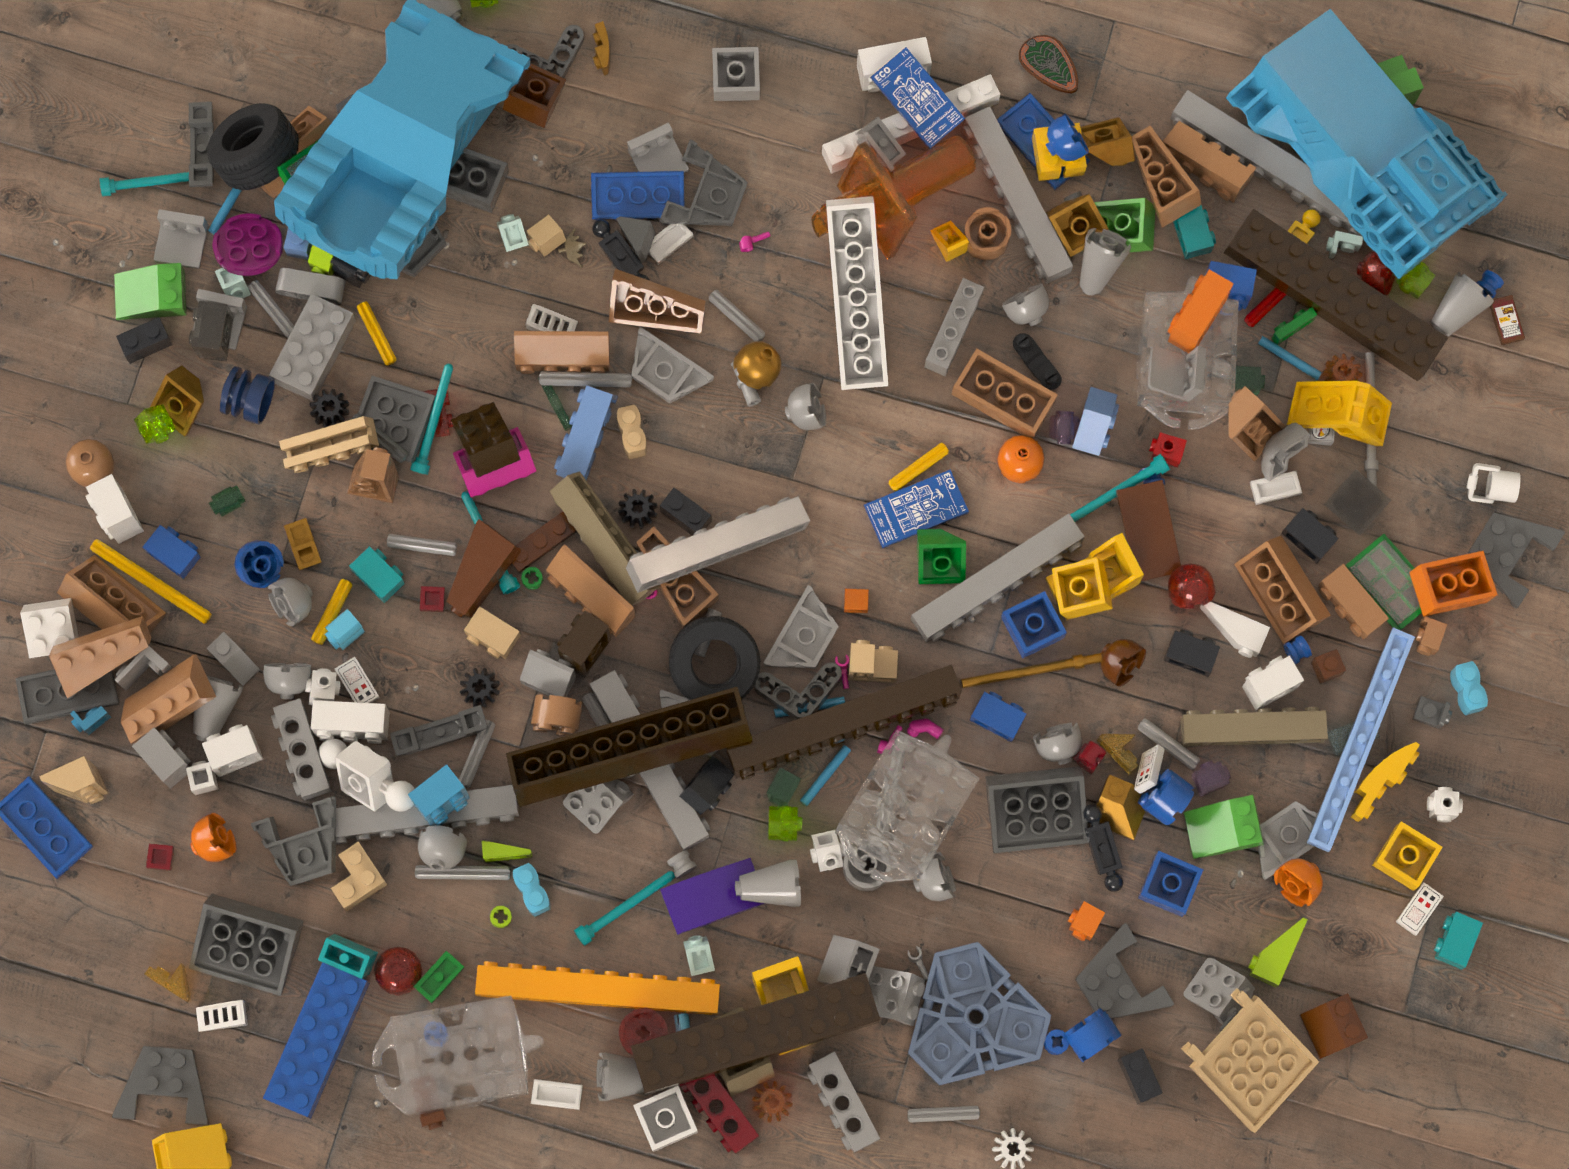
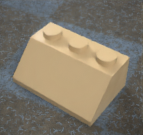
M85 756L39 776L41 781L54 792L84 803L90 802V804L99 802L104 798L103 795L108 793L97 767Z

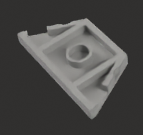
M642 327L638 329L631 376L632 379L670 404L714 380L712 374Z
M808 585L763 665L811 669L817 667L839 626L827 612L826 607L818 599L811 586Z
M1295 801L1260 825L1264 845L1258 846L1264 880L1271 877L1285 862L1299 858L1315 847L1307 844V840L1318 813L1308 810L1304 805Z

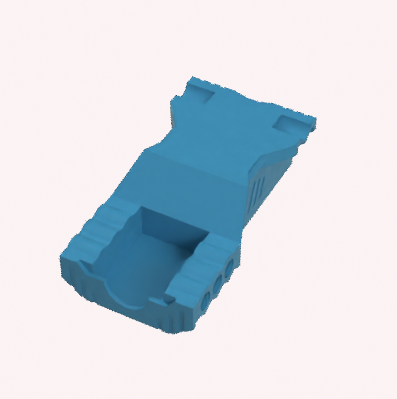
M407 0L398 19L395 22L391 21L385 29V65L370 84L354 93L318 142L313 145L305 160L299 164L294 175L289 178L280 194L274 200L276 217L283 224L285 223L299 238L307 240L310 244L364 272H369L374 277L382 279H398L404 266L410 262L416 249L422 245L428 232L434 228L439 216L446 211V193L451 168L495 106L508 98L510 89L519 82L523 71L530 66L529 57L521 55L503 44H499L490 37L463 27L452 18L442 13L440 14L436 10L418 3L416 0Z
M1331 9L1265 54L1252 73L1230 91L1226 97L1233 107H1238L1244 112L1248 125L1255 133L1289 143L1310 168L1313 184L1343 212L1352 227L1363 236L1367 245L1378 254L1382 263L1398 279L1436 251L1467 224L1471 225L1481 216L1488 214L1496 208L1508 195L1497 186L1494 177L1484 171L1477 157L1475 158L1467 151L1464 142L1454 136L1452 128L1448 123L1421 107L1414 108Z

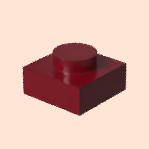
M421 586L420 611L444 612L445 587Z
M149 844L146 868L171 871L174 846Z

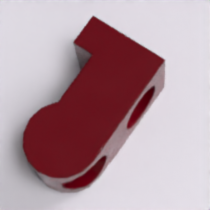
M1089 741L1088 744L1085 742L1072 761L1092 775L1105 757L1106 751L1092 741Z

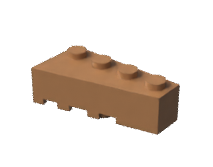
M1178 121L1163 140L1165 146L1177 162L1181 164L1183 170L1190 174H1195L1199 177L1202 184L1207 187H1213L1218 191L1221 198L1234 203L1250 183L1256 167L1251 164L1246 167L1239 162L1241 160L1240 157L1233 153L1232 155H1226L1220 145L1215 142H1205V137Z
M1151 126L1133 135L1134 155L1159 222L1163 228L1200 206V192Z
M615 269L612 279L609 322L702 333L706 301Z
M382 448L366 449L353 467L347 494L393 503L399 475L391 454Z
M652 527L636 542L638 551L643 552V554L651 552L654 547L660 544L665 546L670 544L655 527ZM697 571L660 584L659 587L682 629L690 622L699 619L708 608H711L719 600V594Z
M143 616L55 645L52 647L49 657L66 697L69 698L148 648L152 637Z

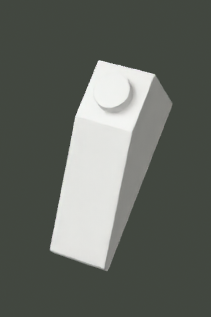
M1204 599L1200 609L1229 643L1239 650L1238 653L1248 658L1252 656L1257 657L1270 627Z

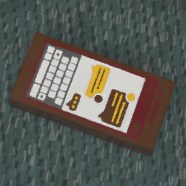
M1513 295L1493 299L1494 302L1490 309L1501 345L1523 341L1525 336Z

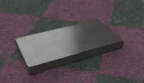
M55 669L15 678L25 725L69 716L72 711L78 714L90 711L95 707L99 708L102 706L105 708L119 705L113 670L69 698L66 697Z

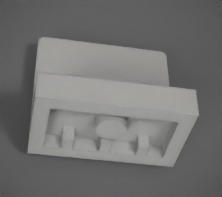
M669 123L627 142L628 152L638 172L684 171L686 173L689 171L686 162L682 161L683 156L673 138V130Z
M159 209L157 219L160 223V230L154 261L165 264L181 263L184 267L199 269L209 226L205 217Z
M198 289L196 299L199 307L190 337L191 340L236 350L247 310L245 300L239 297Z
M149 646L133 656L134 660L128 666L124 665L118 670L115 681L127 691L149 667L159 676L171 670L172 667Z

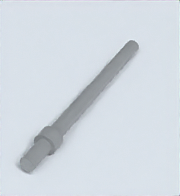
M1373 352L1365 353V383L1375 388V357ZM1367 444V460L1364 461L1365 471L1367 472V489L1375 490L1377 489L1376 472L1379 471V461L1376 460V446Z

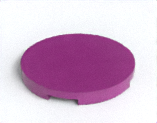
M252 213L240 214L227 219L226 223L214 234L212 242L214 256L219 265L226 271L240 276H253L266 272L278 262L283 252V238L278 226L261 217V215Z

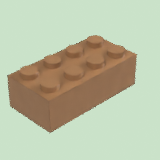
M977 348L955 383L951 394L1021 435L1029 436L1033 439L1058 394Z

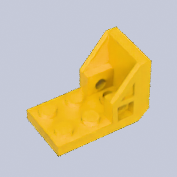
M1360 381L1296 382L1287 425L1297 423L1303 428H1332L1341 436L1373 446H1383L1392 402L1370 384Z
M1123 533L1114 536L1092 551L1087 558L1081 560L1098 558L1105 564L1111 599L1139 585L1144 576ZM1052 574L1047 576L1045 580L1057 601Z
M798 956L752 972V979L761 1005L809 991ZM793 1049V1050H790V1051L781 1053V1054H779V1056L784 1055V1054L789 1053V1052H792V1051H795V1050H797V1049Z

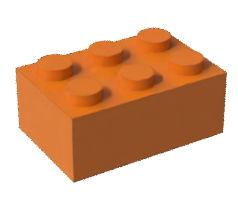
M1210 269L1205 276L1201 274L1194 285L1192 293H1189L1183 302L1180 312L1176 313L1170 323L1171 326L1167 331L1170 333L1168 342L1188 354L1199 346L1227 301L1234 283Z
M1484 551L1420 564L1409 572L1423 617L1484 604L1498 595Z

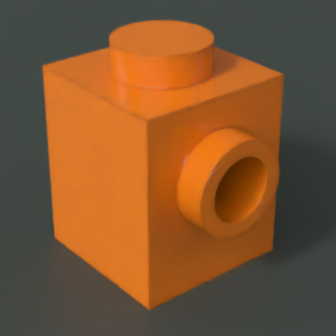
M1084 901L1079 910L1074 909L1068 919V922L1071 923L1069 930L1073 931L1072 936L1081 941H1085V939L1090 941L1105 912Z

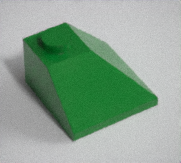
M917 529L918 584H952L965 581L966 541L942 529Z

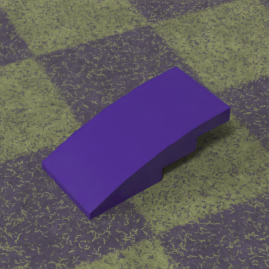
M751 858L708 871L660 889L677 935L719 920H725L766 904L741 900L740 895L736 896L735 881H739V876L755 871Z

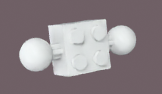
M333 738L324 741L320 745L318 754L322 765L329 769H337L341 791L374 812L386 802L391 809L398 812L407 811L414 805L408 796L414 790V787L406 781H393L391 764L386 757L376 754L368 746H363L357 741H354L347 747L343 741Z

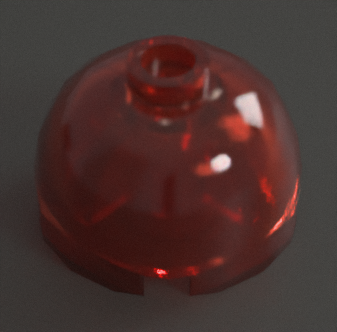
M1373 250L1365 256L1363 262L1358 263L1357 275L1361 276L1362 281L1383 295H1389L1395 281V276H1392L1393 272L1382 263L1378 254Z
M1189 563L1177 567L1171 573L1168 580V594L1173 605L1180 608L1193 609L1195 604L1201 602L1202 606L1208 604L1216 594L1212 574L1199 564Z
M398 946L389 948L381 953L374 967L375 980L380 988L391 995L398 996L413 991L414 986L422 978L423 973L422 964L417 955L408 948Z

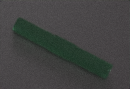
M541 385L564 430L572 429L573 425L569 424L570 419L552 385Z

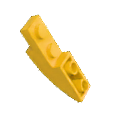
M1415 742L1397 750L1384 759L1365 777L1355 793L1363 798L1354 810L1351 818L1357 822L1361 821L1363 817L1368 819L1375 808L1371 804L1375 798L1380 799L1387 789L1384 784L1392 788L1396 783L1399 785L1402 783L1407 775V772L1404 771L1408 763L1413 765L1420 754L1416 751L1420 744Z

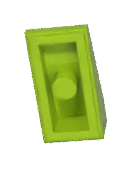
M482 841L483 859L486 862L533 857L530 849Z

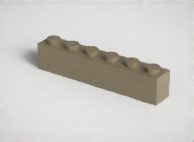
M580 471L567 475L549 491L554 498V502L567 516L568 522L579 533L582 542L593 553L596 562L602 566L610 582L616 586L620 595L632 606L638 604L660 587V585L637 593L626 570L630 557L637 552Z
M1307 707L1305 711H1296V708H1282L1281 712H1272L1271 708L1258 709V712L1248 713V709H1236L1234 713H1224V710H1211L1210 714H1201L1199 710L1187 711L1180 718L1182 746L1324 743L1328 739L1326 710L1319 711V707Z

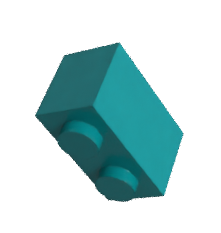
M1202 205L1173 221L1185 260L1211 253L1214 244H1216L1215 234L1209 230L1207 224L1209 223L1208 212L1206 209L1203 210Z
M369 546L349 567L385 603L405 584L401 578L404 574L395 565L390 567L385 562L387 557L378 548L374 551Z
M1454 912L1451 916H1447L1442 926V929L1445 930L1442 938H1438L1434 946V951L1437 952L1435 959L1458 969H1464L1467 966L1483 923L1459 912Z
M333 934L326 938L318 960L362 979L370 975L378 952Z

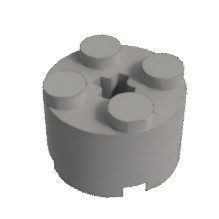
M863 840L851 846L846 852L843 861V874L846 881L855 889L866 892L877 890L883 886L888 880L892 868V860L886 848L873 840ZM870 861V866L874 868H869L868 871H865L864 866L860 864Z

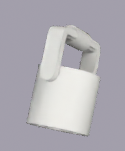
M1474 464L1466 487L1469 500L1491 504L1494 500L1515 503L1519 495L1520 473L1500 470L1501 467L1495 465ZM1478 469L1489 471L1486 483V497L1473 495L1478 480Z

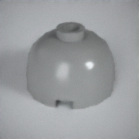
M1037 284L1029 287L1028 291L1019 292L1002 303V307L1009 319L1014 323L1020 325L1029 323L1031 327L1043 321L1041 316L1049 308V297L1043 284Z
M815 383L804 384L795 388L788 398V406H785L788 420L792 419L793 423L803 430H816L826 425L824 404L820 405L818 398L822 396Z
M282 578L268 586V589L272 590V593L268 594L272 607L280 618L283 615L288 620L286 622L288 626L296 625L309 615L312 607L311 597L313 593L307 584H303L295 578Z
M305 663L264 664V682L270 691L280 694V699H294V694L302 693L306 689V683L311 678V665Z
M1072 722L1047 728V733L1041 736L1040 732L1033 736L1039 755L1050 762L1058 761L1059 765L1071 762V757L1079 752L1082 744L1079 725L1075 723L1072 726Z
M428 826L425 832L423 830L420 832L418 840L420 858L431 869L436 871L455 867L463 859L467 847V839L463 834L459 833V836L452 833V828L445 826Z
M936 852L923 858L918 863L916 878L913 879L916 891H921L931 901H944L956 897L952 893L956 891L954 878L950 867L943 865L942 861L945 860V857L941 852Z

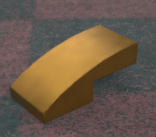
M307 518L284 525L299 570L321 563L322 561Z

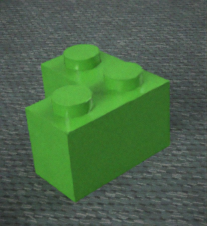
M1402 55L1377 63L1411 105L1415 104L1424 88L1416 68L1408 69Z

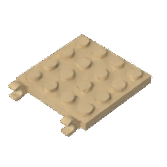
M1236 988L1230 996L1243 1007L1203 1052L1189 1042L1181 1049L1194 1060L1189 1067L1250 1131L1256 1133L1319 1061L1258 996L1254 995L1250 999L1244 991L1240 992Z

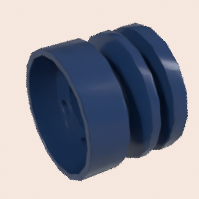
M235 366L230 371L222 389L220 412L225 415L231 412L232 417L236 418L243 410L245 421L260 425L264 421L271 405L275 379L259 373L251 382V371L245 370L243 372L241 367Z

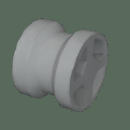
M688 850L678 853L667 861L668 865L675 870L674 875L677 879L697 867L695 862L690 860Z

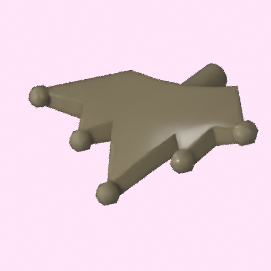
M574 228L566 237L565 248L558 249L559 253L566 252L568 260L582 268L583 265H580L578 259L583 254L578 252L587 243L576 241L579 239V236H574L576 231Z

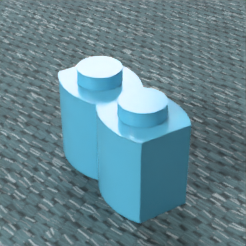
M348 609L325 627L328 631L325 633V636L336 650L339 647L344 650L365 633L362 625Z
M1473 661L1456 665L1450 672L1452 686L1458 692V705L1464 715L1482 711L1487 707L1488 698L1485 689L1480 684L1478 667Z
M530 863L514 869L513 879L517 888L523 894V900L528 911L536 917L550 910L548 895L540 886V879L535 868Z

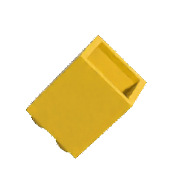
M221 1123L164 1133L152 1140L157 1169H230L232 1166L231 1156L227 1153L225 1146L227 1134L225 1129H222Z

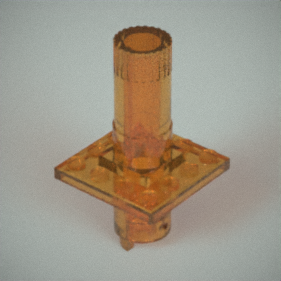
M956 135L910 160L894 166L895 169L889 172L877 159L874 149L869 147L865 141L857 146L837 184L842 195L832 200L873 196L877 245L888 260L896 255L917 219L913 206L975 172V156L967 142ZM826 203L811 218L813 230L818 238L828 233Z

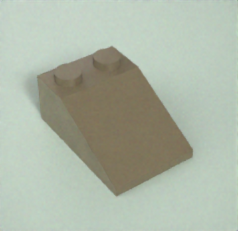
M741 1006L713 1020L726 1017L735 1013H739L744 1010ZM769 1057L719 1072L731 1097L775 1077Z

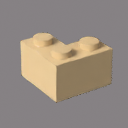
M857 640L856 643H851L848 680L896 683L898 650H893V647L879 646V649H875V645L870 644V641Z
M359 841L338 855L351 875L331 889L346 911H349L387 886Z

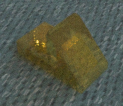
M1102 733L1096 741L1130 775L1138 767L1136 763L1137 758L1131 751H1125L1123 748L1135 735Z
M180 963L170 979L168 978L170 973L158 966L155 970L149 966L144 975L187 1003L191 998L185 965Z

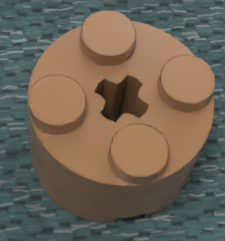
M985 207L976 210L965 224L964 235L969 241L967 251L972 257L981 260H992L1003 255L1008 247L1011 236L1009 219L995 208ZM987 231L991 236H986L984 232Z
M536 695L531 725L534 726L533 731L547 733V730L556 731V735L562 737L578 732L582 702L576 703V699L550 695L549 700L543 699V695Z

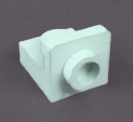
M509 214L500 218L501 221L497 222V226L506 252L529 245L519 216L514 217V214Z
M1336 231L1333 237H1329L1327 241L1326 251H1330L1328 258L1333 259L1335 257L1337 247L1347 253L1358 252L1362 246L1363 236Z
M223 268L215 271L225 295L239 298L250 296L251 293L243 276L230 273Z
M692 936L683 942L691 976L715 971L706 936Z

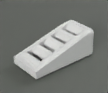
M533 304L526 321V329L530 331H553L555 321L557 320L560 322L556 331H562L565 323L569 324L567 331H575L578 321ZM539 314L541 315V318L539 323L536 324L535 320L537 315ZM548 317L551 319L549 321L548 327L546 328L543 326L546 321V318Z
M244 1000L196 1008L199 1032L248 1025ZM236 1007L238 1020L233 1021L232 1008ZM223 1009H227L228 1022H224ZM218 1010L219 1023L217 1024L214 1021L213 1011ZM204 1012L209 1013L210 1025L205 1026Z

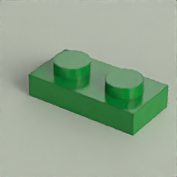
M1312 307L1307 311L1304 309L1298 311L1293 316L1294 320L1288 324L1284 321L1274 328L1275 332L1271 340L1277 345L1281 344L1312 323L1317 313Z
M445 951L417 982L414 988L433 1004L465 967L449 952Z

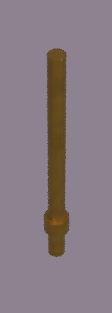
M1101 653L1086 656L1078 654L1073 655L1070 659L961 679L962 688L1073 667L1075 670L1084 668V665L1100 663L1102 655Z

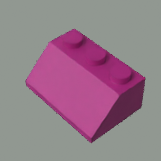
M518 427L509 430L513 437L521 460L479 478L476 477L463 449L453 452L470 497L483 495L488 490L503 487L511 481L528 477L531 473L536 472L529 449Z

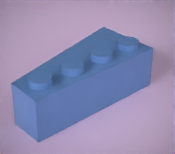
M587 385L585 390H580L577 399L580 405L578 411L573 412L569 423L573 425L570 434L566 433L563 439L562 447H565L563 455L558 456L554 469L557 470L556 475L565 478L567 475L580 471L587 481L596 457L594 450L595 448L598 449L603 438L604 431L602 427L606 426L611 417L610 404L611 402L616 404L617 395Z

